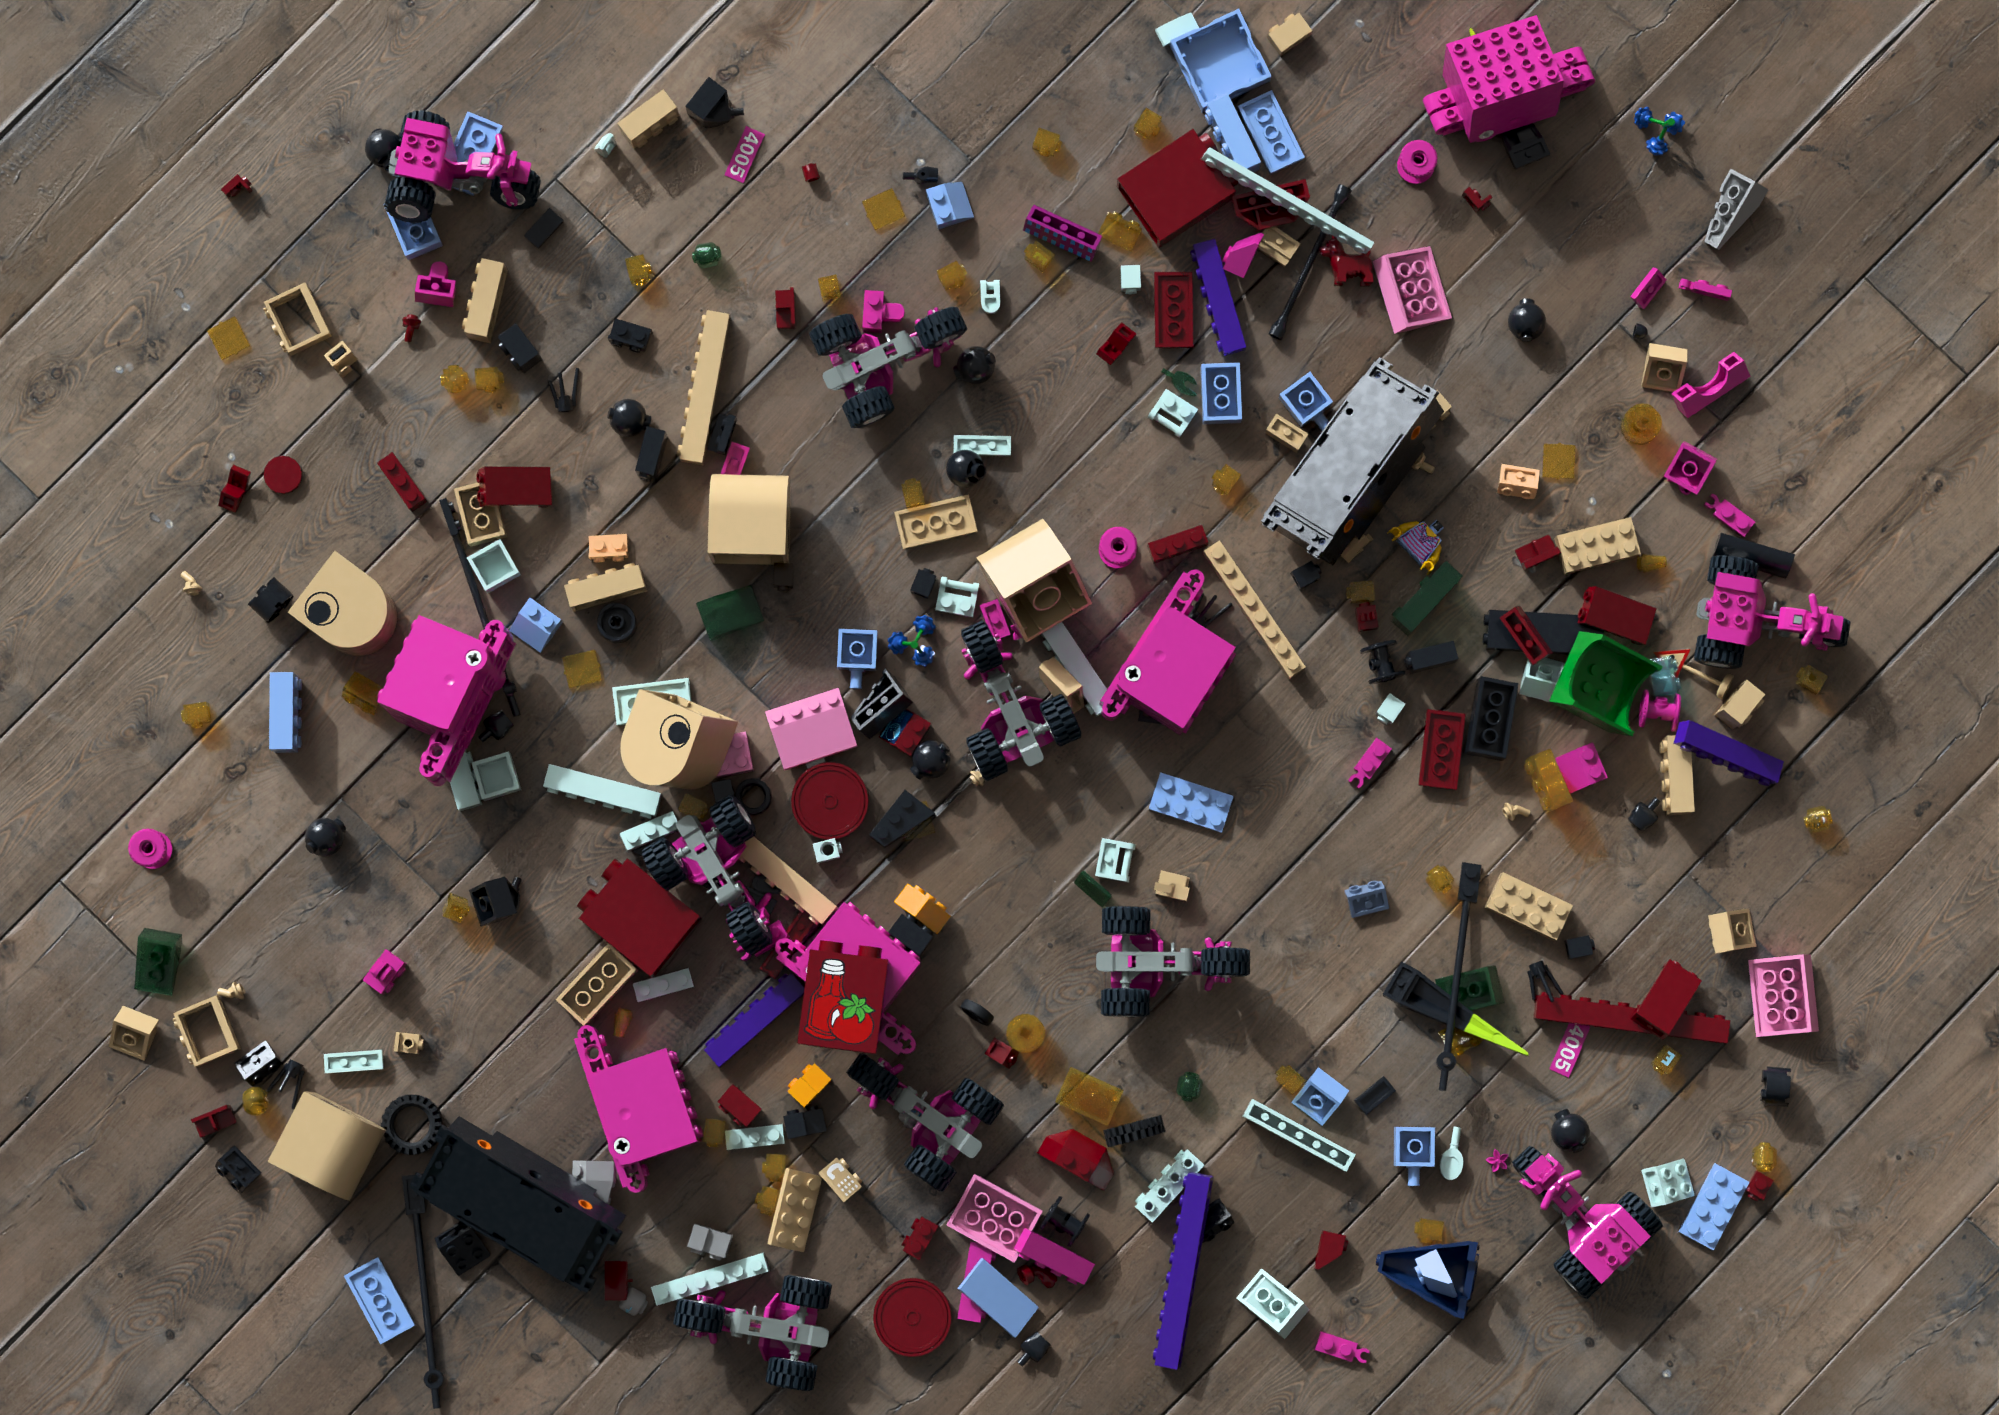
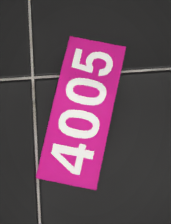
M745 127L727 167L725 176L744 183L765 134L750 127Z
M1568 1024L1549 1068L1550 1070L1569 1078L1589 1032V1026Z

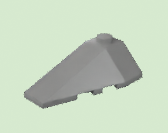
M1730 169L1720 187V200L1715 204V217L1710 221L1705 238L1707 244L1718 250L1760 206L1768 192L1767 188Z
M573 1160L572 1175L596 1189L597 1191L594 1196L610 1205L612 1198L609 1195L611 1188L615 1187L616 1166L614 1161Z

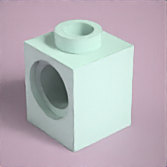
M1140 265L1121 266V292L1137 294V291L1141 290Z
M1389 693L1375 713L1378 715L1377 719L1386 725L1387 723L1392 724L1405 703Z
M835 838L813 843L817 863L840 858L839 853H843L841 843L836 842ZM827 845H831L834 848L833 854L829 856L823 853V848Z

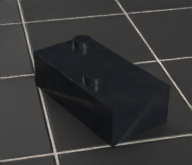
M1483 676L1477 679L1464 754L1498 761L1506 759L1519 683Z

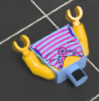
M1435 520L1430 526L1424 521L1421 523L1417 521L1407 522L1398 527H1393L1387 532V534H1394L1392 541L1396 540L1421 566L1420 570L1426 568L1428 570L1426 575L1432 572L1434 566L1439 561L1442 549L1439 544L1442 540L1437 534L1444 527L1439 521Z

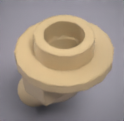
M1422 452L1412 468L1414 470L1421 468L1432 474L1435 467L1424 462L1426 456Z
M184 571L181 573V577L186 581L183 592H186L189 596L198 595L202 591V587L196 583V580L188 572Z
M970 771V780L975 786L980 785L982 787L984 779L980 771Z
M1504 803V808H1502L1505 818H1509L1511 821L1515 819L1517 814L1528 817L1530 814V810L1509 803Z
M233 982L228 990L219 988L217 994L227 998L235 997L242 1000L244 999L243 994H245V990L240 983Z

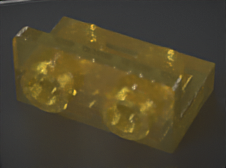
M1108 212L1098 234L1102 235V238L1132 252L1142 232V228L1139 227L1140 224L1133 220L1128 222L1122 219L1123 216L1117 212Z
M355 671L343 687L341 697L346 702L360 707L363 712L375 715L377 707L380 705L377 702V696L384 687Z
M1446 1028L1438 1032V1035L1444 1044ZM1454 1028L1451 1053L1454 1056H1460L1465 1050L1480 1045L1485 1039Z

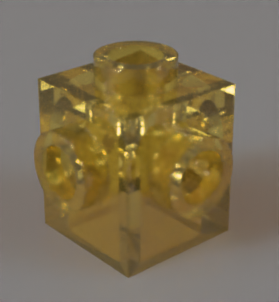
M450 365L447 366L448 369H443V375H440L441 386H445L447 392L460 393L461 390H466V384L469 383L468 373L462 367ZM450 376H457L456 380H450Z

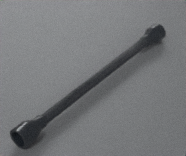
M1338 184L1334 193V202L1328 216L1335 219L1338 210L1341 209L1352 192L1350 188ZM1320 232L1304 265V269L1297 280L1298 282L1295 284L1293 293H1291L1292 295H1290L1287 301V306H1285L1282 314L1272 325L1268 333L1271 337L1282 340L1286 332L1289 314L1314 264L1313 262L1316 260L1320 251L1319 248L1324 243L1327 236L1326 233Z

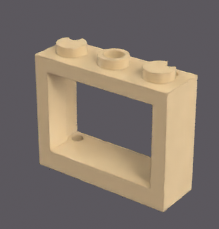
M306 282L264 302L266 308H264L265 314L268 319L272 318L274 322L271 326L276 336L280 335L282 339L280 345L284 353L288 351L292 356L332 337ZM303 295L321 333L292 346L275 307Z
M213 996L173 1013L175 1016L173 1018L176 1029L181 1031L182 1036H180L183 1047L187 1046L189 1051L187 1058L191 1065L194 1064L195 1067H200L241 1050L220 996ZM213 1006L229 1047L201 1059L184 1017Z

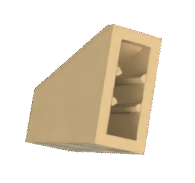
M1055 657L1044 661L1039 666L1040 679L1053 697L1062 694L1075 714L1084 707L1082 685Z

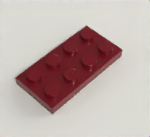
M1154 272L1155 348H1193L1192 272Z
M1427 709L1418 786L1457 790L1466 714Z

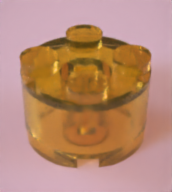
M1649 404L1634 405L1624 414L1621 420V431L1624 438L1636 445L1651 442L1658 435L1662 427L1661 415ZM1639 421L1645 424L1643 428H1640V425L1637 424Z
M1018 1015L1008 1024L1006 1030L1007 1041L1014 1050L1020 1053L1034 1052L1044 1041V1026L1033 1015ZM1024 1028H1026L1027 1031H1031V1034L1028 1035V1039H1025L1024 1036H1020V1033L1023 1032Z

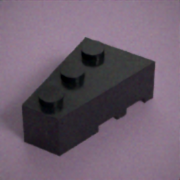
M884 669L882 672L883 676L877 684L874 683L872 686V692L867 699H863L851 716V720L858 730L869 739L913 704V701L899 681L887 669Z
M904 790L869 836L886 848L936 814L912 794Z

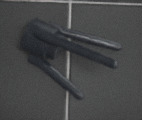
M579 368L575 370L571 399L569 395L565 396L562 372H558L561 393L559 400L552 381H548L555 402V408H558V412L573 411V406H576Z
M1203 593L1188 617L1206 628L1211 622L1232 606V603H1229L1205 622L1207 618L1204 615L1216 600L1217 595L1212 597L1201 613H1196L1204 596Z
M1543 960L1529 965L1530 971L1527 973L1530 980L1532 1000H1536L1534 976L1536 980L1541 978L1551 1002H1554L1545 976L1549 977L1560 995L1564 994L1549 971L1548 966L1544 965Z
M290 1059L270 1084L267 1092L272 1090L284 1074H286V1077L278 1090L279 1092H282L290 1077L296 1079L298 1076L291 1107L295 1109L302 1077L305 1073L302 1070L304 1065Z

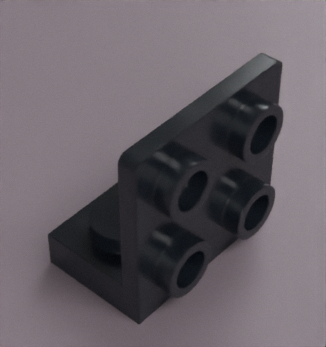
M461 1221L434 1238L439 1251L458 1276L490 1256V1252L477 1236L474 1229Z

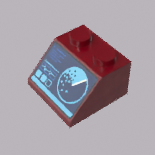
M905 709L885 726L879 738L911 758L914 750L930 729L931 723L914 712Z

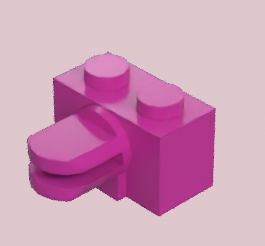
M434 262L431 265L429 276H417L415 302L453 307L456 281L447 279L448 267L444 262Z
M865 290L863 332L882 333L883 322L902 321L905 312L901 304L884 303V291Z
M385 949L363 981L380 994L389 993L395 985L393 981L396 977L400 978L406 971L405 965L407 963Z

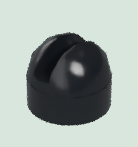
M1636 323L1632 337L1635 339L1645 338L1648 334L1647 328L1642 324Z

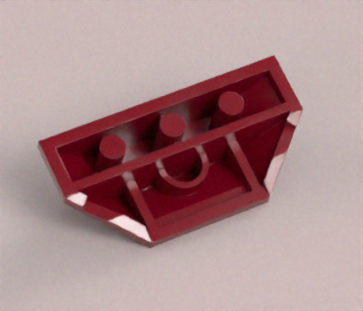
M1306 179L1277 185L1305 203L1310 198ZM1255 191L1232 196L1236 216L1258 231L1296 222L1299 217L1289 213L1288 209L1283 206L1275 205L1269 198L1256 194Z
M1074 1129L1046 1136L1037 1152L1039 1155L1102 1191H1105L1114 1175L1107 1148Z

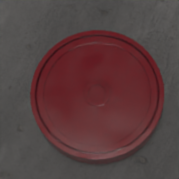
M827 762L809 768L798 778L792 791L791 805L794 817L806 832L821 839H839L851 834L861 825L868 811L869 797L863 780L854 770L839 763Z
M920 1278L901 1279L889 1285L879 1296L873 1314L874 1327L881 1342L891 1351L909 1357L925 1355L935 1350L946 1338L951 1325L950 1305L944 1293L933 1283Z

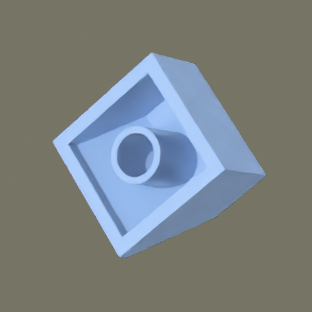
M963 182L944 183L926 189V195L938 230L974 218Z
M529 598L518 613L509 631L541 653L563 621Z
M1318 1067L1291 1103L1323 1126L1341 1104L1349 1090Z
M1437 1250L1415 1259L1417 1266L1414 1268L1422 1285L1426 1284L1430 1291L1453 1298L1457 1297L1452 1280Z

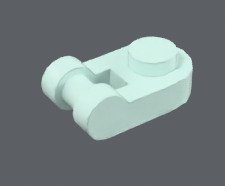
M980 280L982 309L987 314H994L1000 308L999 280H994V282ZM994 289V294H987L986 290Z

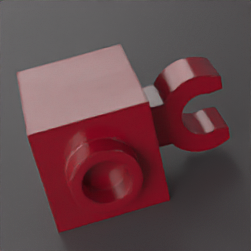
M1370 602L1359 604V607L1355 608L1358 632L1377 630L1379 626L1375 605H1370Z

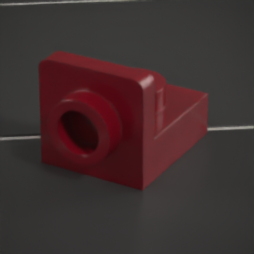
M237 174L221 191L230 198L231 196H236L241 191L240 187L242 186L251 193L252 189L249 186L252 184L245 176L241 178Z
M1470 187L1462 194V197L1475 212H1478L1480 209L1482 211L1486 210L1491 205L1490 201L1493 198L1490 194L1481 201L1478 191L1472 190Z
M994 1037L985 1055L1010 1069L1016 1063L1019 1052Z
M1755 1171L1745 1190L1749 1193L1748 1197L1756 1202L1759 1199L1764 1201L1765 1195L1774 1180Z

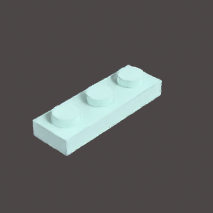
M954 435V453L959 450H971L979 456H1011V436Z
M671 811L621 832L620 837L627 852L678 831L676 827L677 819L674 812Z
M689 968L633 983L637 1002L694 987Z
M383 1050L324 1054L325 1073L384 1069Z
M783 1124L725 1131L727 1150L785 1144Z

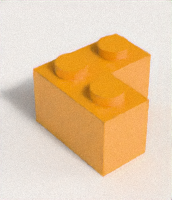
M907 884L894 902L931 931L938 934L951 917L946 912L947 908L940 902L934 903L936 899L929 893L924 895L925 891L919 886L912 887Z
M815 1063L812 1066L808 1064L802 1071L804 1075L799 1079L794 1078L788 1085L790 1089L787 1092L805 1108L832 1080Z

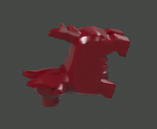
M1333 235L1332 239L1328 240L1325 246L1319 248L1322 256L1330 258L1335 278L1334 286H1343L1346 278H1353V276H1359L1362 279L1360 287L1371 286L1373 283V273L1371 272L1372 262L1369 258L1370 250L1366 254H1346L1342 243Z

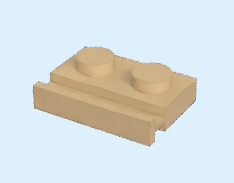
M1277 227L1264 229L1262 232L1264 236L1258 250L1283 267H1286L1301 243Z

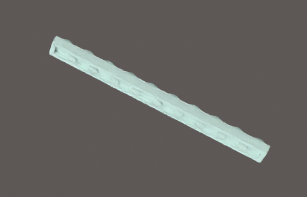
M1209 147L1204 153L1201 160L1205 161L1209 167L1217 168L1222 171L1223 175L1236 179L1242 186L1250 187L1255 190L1256 194L1269 198L1275 205L1283 206L1288 209L1289 213L1302 217L1308 224L1316 225L1322 232L1335 236L1339 242L1347 243L1355 251L1364 254L1372 248L1374 242L1214 149Z

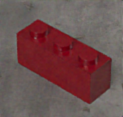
M393 452L377 462L411 512L428 502Z
M1199 525L1147 544L1152 562L1155 564L1208 545V540L1203 526Z
M1520 606L1514 607L1500 617L1532 665L1538 664L1553 653Z

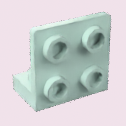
M1685 1159L1641 1170L1651 1207L1670 1204L1694 1196Z

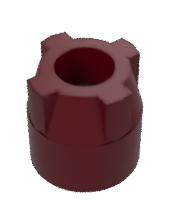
M816 163L802 166L806 182L820 179Z

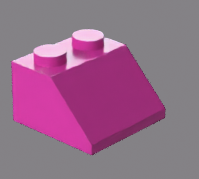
M1258 233L1236 241L1233 247L1229 246L1222 260L1225 263L1223 269L1244 278L1264 234Z
M1684 441L1664 477L1698 495L1718 459Z
M1593 742L1555 758L1569 794L1608 778Z

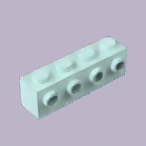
M1188 1149L1185 1151L1180 1150L1174 1157L1175 1163L1172 1166L1168 1164L1161 1171L1163 1176L1159 1180L1155 1178L1148 1186L1150 1190L1146 1195L1141 1193L1135 1200L1137 1203L1135 1208L1152 1223L1184 1188V1176H1187L1190 1172L1198 1173L1204 1166Z

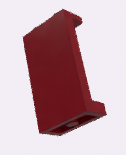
M484 466L477 472L476 480L479 483L477 499L480 502V507L538 506L539 508H546L552 505L550 467Z
M1597 586L1588 587L1583 596V606L1578 612V623L1631 640V643L1636 645H1646L1657 608Z
M1671 959L1664 964L1662 971L1640 1007L1631 1017L1633 1021L1662 1040L1670 1034L1702 982L1695 973L1688 972L1682 968L1680 963Z

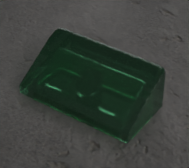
M1082 871L1074 881L1082 891L1101 907L1112 897L1105 888L1085 871Z

